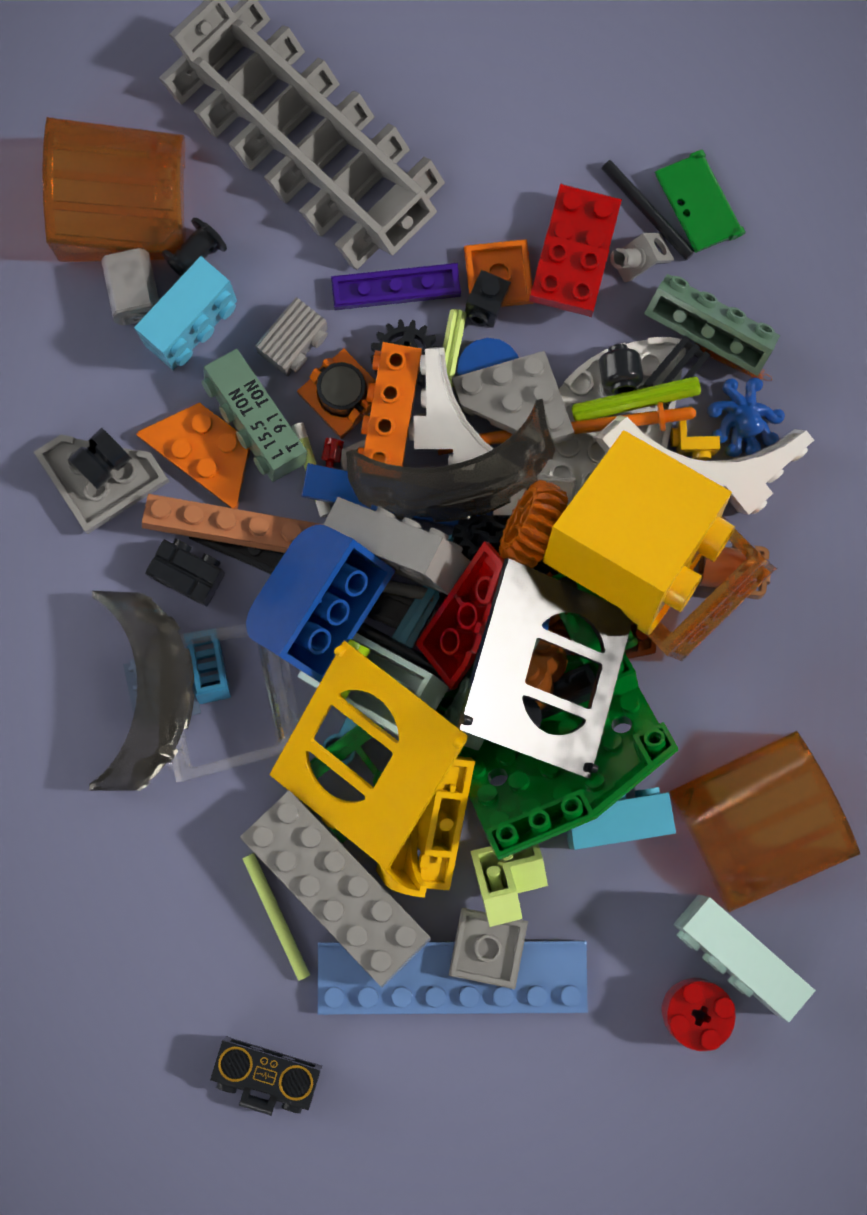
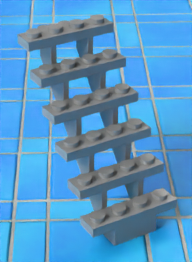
M204 0L169 34L183 55L159 77L160 81L175 101L181 105L203 84L216 89L194 110L209 133L216 138L239 116L251 122L229 143L246 168L254 169L273 149L286 155L264 176V179L281 201L288 203L308 182L321 188L299 210L316 234L322 237L343 215L356 221L357 223L335 243V246L352 268L358 270L379 248L393 256L437 213L430 198L445 184V181L433 162L423 157L406 174L396 163L410 149L397 128L388 123L372 140L361 132L375 116L360 93L352 91L336 107L326 98L340 84L324 60L317 58L304 72L299 74L291 65L305 51L289 27L282 25L266 42L257 34L271 20L258 0H240L232 8L229 7L225 0ZM243 46L255 51L226 80L217 72ZM277 79L290 84L261 113L252 105ZM312 111L325 117L296 146L287 138ZM347 144L361 150L332 179L321 170ZM382 177L396 183L368 212L357 204Z

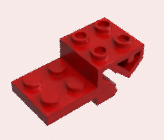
M560 184L532 286L530 302L592 317L622 199Z

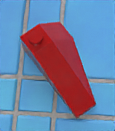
M485 541L415 643L452 690L457 688L473 665L504 563V559L494 547Z

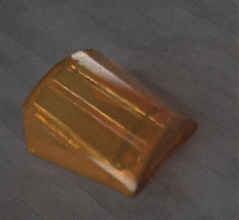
M47 117L42 164L43 207L46 242L60 262L101 261L105 255L137 248L148 251L151 260H163L162 251L164 249L174 254L186 241V227L184 225L185 136Z
M798 731L783 734L668 791L682 822H685L714 879L713 883L728 912L861 854L847 818L828 780Z

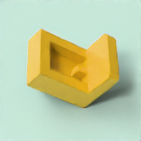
M677 421L675 428H671L670 431L671 447H676V453L685 457L692 456V459L707 461L720 450V436L687 437V421Z

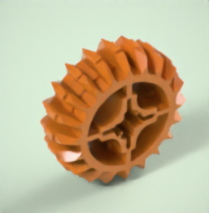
M538 480L530 485L522 498L518 500L503 530L499 553L504 560L509 558L533 568L543 559L552 527L567 508V492L561 490L559 486L552 482Z

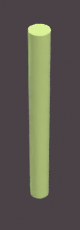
M255 853L242 858L298 981L310 976L309 970Z

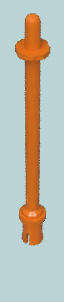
M658 402V411L620 415L628 417L636 426L659 424L660 430L666 431L665 423L694 419L696 410L693 407L664 410L663 402ZM617 416L573 421L571 424L574 434L597 432L604 429ZM505 430L479 433L480 437L489 445L531 440L516 432L511 434ZM453 449L438 450V455L453 453Z

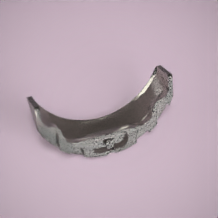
M542 398L535 401L534 407L526 421L509 439L476 458L441 467L411 468L385 464L370 459L355 450L346 452L348 480L359 502L369 508L373 504L394 512L396 518L403 519L406 517L413 520L414 516L432 517L434 522L464 520L473 515H483L511 503L510 497L520 492L523 488L528 491L530 485L538 481L537 476L548 460L553 459L555 444Z
M92 591V598L103 604L116 617L129 640L136 665L137 699L132 724L120 752L110 766L89 784V791H140L151 784L149 781L159 773L166 763L172 762L179 751L176 746L183 730L189 727L194 704V693L192 690L194 670L189 648L184 647L178 630H180L178 624L173 617L168 616L160 606L152 601L151 597L139 592Z

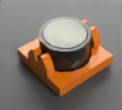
M343 348L333 358L324 359L322 366L319 369L315 368L309 376L310 379L297 390L298 395L342 439L363 420L364 415H368L371 412L372 403L367 402L366 394L368 393L369 383H376V381Z

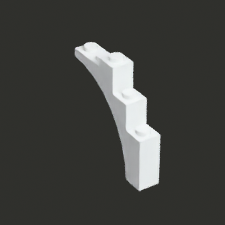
M444 347L425 349V355H421L420 371L422 375H426V388L421 390V406L426 408V413H419L413 416L414 421L409 423V440L414 441V449H453V454H449L448 470L449 474H454V482H493V487L488 488V506H493V515H511L512 510L515 509L518 500L522 498L524 492L538 480L552 482L559 486L561 490L567 492L568 506L576 495V478L549 476L526 469L503 457L487 444L467 421L454 397L447 375Z
M617 416L594 436V439L607 453L622 431H627L730 490L732 494L729 502L738 513L747 515L756 514L767 505L766 500L773 492L766 483H771L778 479L784 472L782 468L790 461L794 462L803 457L808 451L807 446L814 441L807 430L794 429L775 444L751 455L730 460L703 461L688 458L664 448L646 436L626 416Z

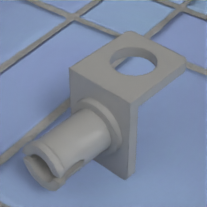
M643 233L623 248H616L617 251L613 250L610 256L612 266L618 269L624 282L632 281L656 263H670L674 260L661 233ZM655 242L660 246L663 254L656 248Z

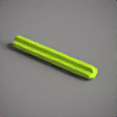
M690 377L572 405L573 418L575 421L596 419L658 405V402L667 403L700 395L701 386L698 377Z

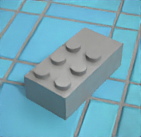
M337 497L323 525L356 540L396 570L395 574L448 595L471 562L461 553L463 548L448 541L449 536L440 530L430 528L428 532L422 530V526L409 518L404 517L402 521L395 519L396 516L383 508L378 507L376 511Z

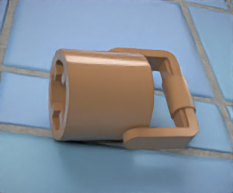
M734 543L732 547H724L715 562L701 556L698 574L702 575L699 586L728 590V595L761 599L766 593L767 585L770 584L771 564L769 563V550L762 546ZM746 553L761 555L757 575L758 591L741 588L745 572Z

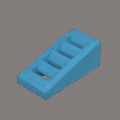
M218 630L185 636L195 696L199 704L230 698L231 694ZM213 643L214 648L195 652V647ZM216 657L215 661L201 664L197 662V660ZM218 670V674L200 677L201 673Z

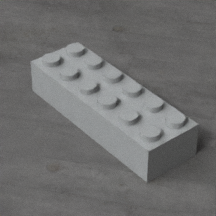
M290 790L240 836L242 841L381 988L431 940V937Z

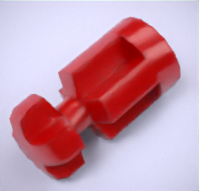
M325 438L321 457L322 460L326 461L324 467L334 468V463H340L344 441L335 438Z

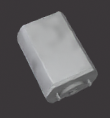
M137 248L105 255L101 262L113 320L119 325L138 323L159 301L149 252Z

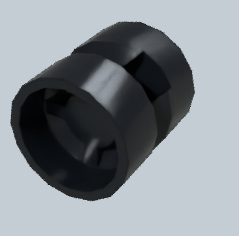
M102 427L88 440L89 446L87 448L80 447L68 458L97 490L111 478L110 472L112 470L119 471L132 459Z

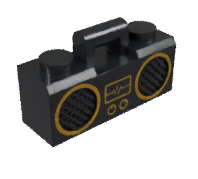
M226 1036L222 1040L210 1081L217 1082L216 1088L228 1093H236L237 1089L243 1090L239 1103L241 1107L272 1116L276 1101L282 1102L281 1108L284 1110L301 1113L302 1109L309 1110L322 1065ZM251 1089L269 1094V1100L250 1095Z

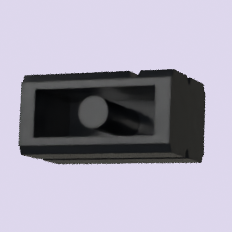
M175 538L173 543L164 539L145 574L149 578L207 607L225 576V572L219 568L221 562L205 553L201 558L190 553L192 547Z

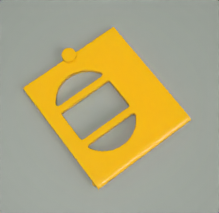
M344 640L340 646L334 649V654H336L269 775L321 816L322 821L328 827L337 829L387 870L392 865L469 736ZM348 690H360L380 699L395 719L399 741L341 696V693ZM332 706L392 752L393 755L374 787L315 741V735ZM309 752L361 792L365 799L346 801L333 796L325 790L312 771Z

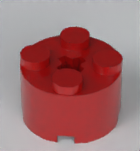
M695 977L676 983L668 990L663 999L661 1011L667 1030L679 1043L695 1051L716 1050L726 1042L734 1029L736 1014L733 1001L722 988L706 979ZM702 1007L705 1015L702 1019L698 1018L696 1020L691 1015L693 1009L700 1010Z

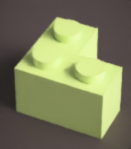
M539 844L501 860L497 859L491 846L470 851L489 927L523 919L518 893L548 886Z

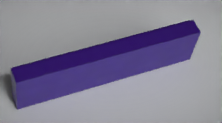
M458 263L331 276L335 310L461 297Z

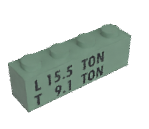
M238 349L204 366V380H202L204 390L210 398L215 396L220 404L219 410L222 417L227 423L232 422L238 430L236 435L239 442L245 449L250 448L255 456L254 463L262 475L267 474L271 481L275 482L306 464L307 450Z

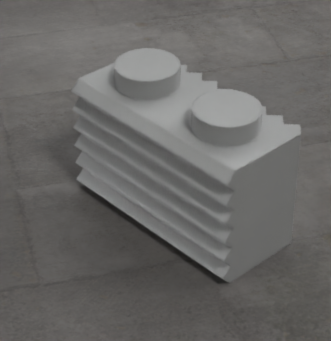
M296 297L255 345L257 353L284 375L289 376L291 371L296 373L306 363L307 352L313 346L318 348L328 335L326 332L328 329L326 320Z

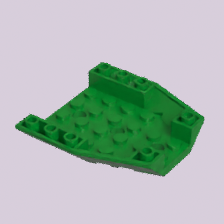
M624 651L594 763L599 768L596 773L591 774L590 779L486 739L478 751L463 746L458 756L471 757L475 761L468 796L494 854L498 860H501L595 820L678 751V746L665 723L657 721L639 688L636 671ZM567 655L568 662L564 673L585 664H582L578 655ZM592 661L587 662L596 678L598 664ZM459 688L445 693L436 709L442 716H444L446 709L451 705ZM589 700L579 705L587 708ZM562 711L543 719L540 722L541 726L539 729L552 735H563L576 729L582 723V719ZM625 723L631 726L624 733L614 731V728L619 724ZM503 775L507 777L506 782L502 785L495 786L490 784L491 780L496 776Z

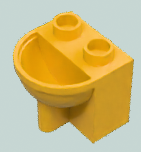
M623 430L553 525L543 563L619 607L631 621L638 625V630L646 635H650L664 618L670 607L681 612L687 605L702 579V575L693 571L701 556L715 562L730 539L735 526L722 519L721 516L732 492Z

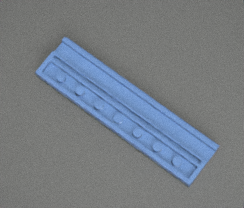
M429 941L383 988L378 985L339 942H318V1015L588 1013L587 941H524L515 989L448 976L455 941Z

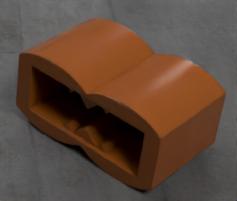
M540 640L532 653L525 683L553 695L554 683L561 678L567 667L566 651ZM535 700V702L538 703L540 710H542L546 706V704H543Z

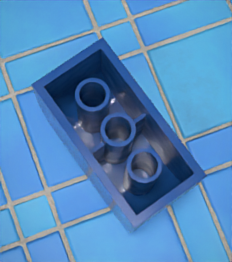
M326 525L311 526L302 531L292 541L253 602L246 620L247 633L253 641L316 681L321 682L336 655L334 654V649L340 646L344 640L348 643L350 639H353L396 570L353 538Z

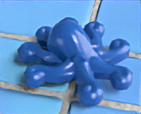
M754 377L746 382L745 397L737 391V380L733 378L726 380L722 385V390L729 396L731 401H718L711 403L707 407V414L710 418L719 417L722 411L727 412L720 428L713 431L711 436H720V443H724L728 439L729 431L732 427L731 444L725 448V453L729 457H736L742 453V439L747 444L745 447L747 455L761 450V445L755 438L758 434L761 435L762 443L767 447L779 441L778 434L770 432L766 421L761 416L765 417L772 424H780L784 420L785 414L781 409L772 410L762 403H757L756 392L763 387V382L759 378Z

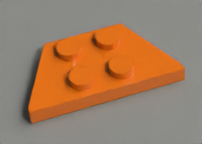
M199 402L138 431L136 435L139 439L227 506L238 509V500L241 486L244 482L245 467L249 458L250 448L245 449L241 445L236 435L237 430Z

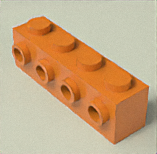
M382 342L381 351L375 350L372 370H378L376 383H369L367 402L372 403L370 415H364L361 434L366 435L365 447L358 448L355 465L356 467H361V474L399 482L401 480L409 434V423L411 421L420 370L421 348Z

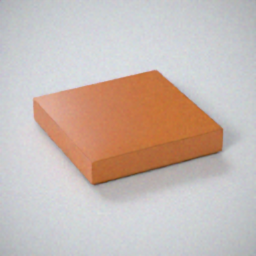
M527 239L464 246L469 295L481 270L511 282L510 289L501 307L534 304V302L529 301L533 285Z

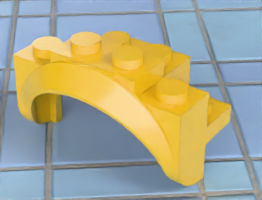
M457 756L390 868L386 870L377 863L376 872L388 888L405 895L425 898L427 889L450 891L475 761L471 757ZM417 847H418V849L420 850L419 861H418Z

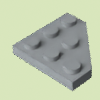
M545 351L452 378L453 387L462 412L471 416L476 414L490 421L491 425L511 434L516 432L531 439V443L542 448L574 439V430Z
M61 434L34 451V454L87 534L144 499L148 494L155 492L170 482L152 453L147 451L123 448L132 459L119 471L112 470L110 472L111 478L99 490L68 460L80 447L87 448L89 441Z

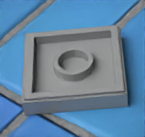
M461 908L448 976L515 989L528 921L516 920L489 927L486 912Z

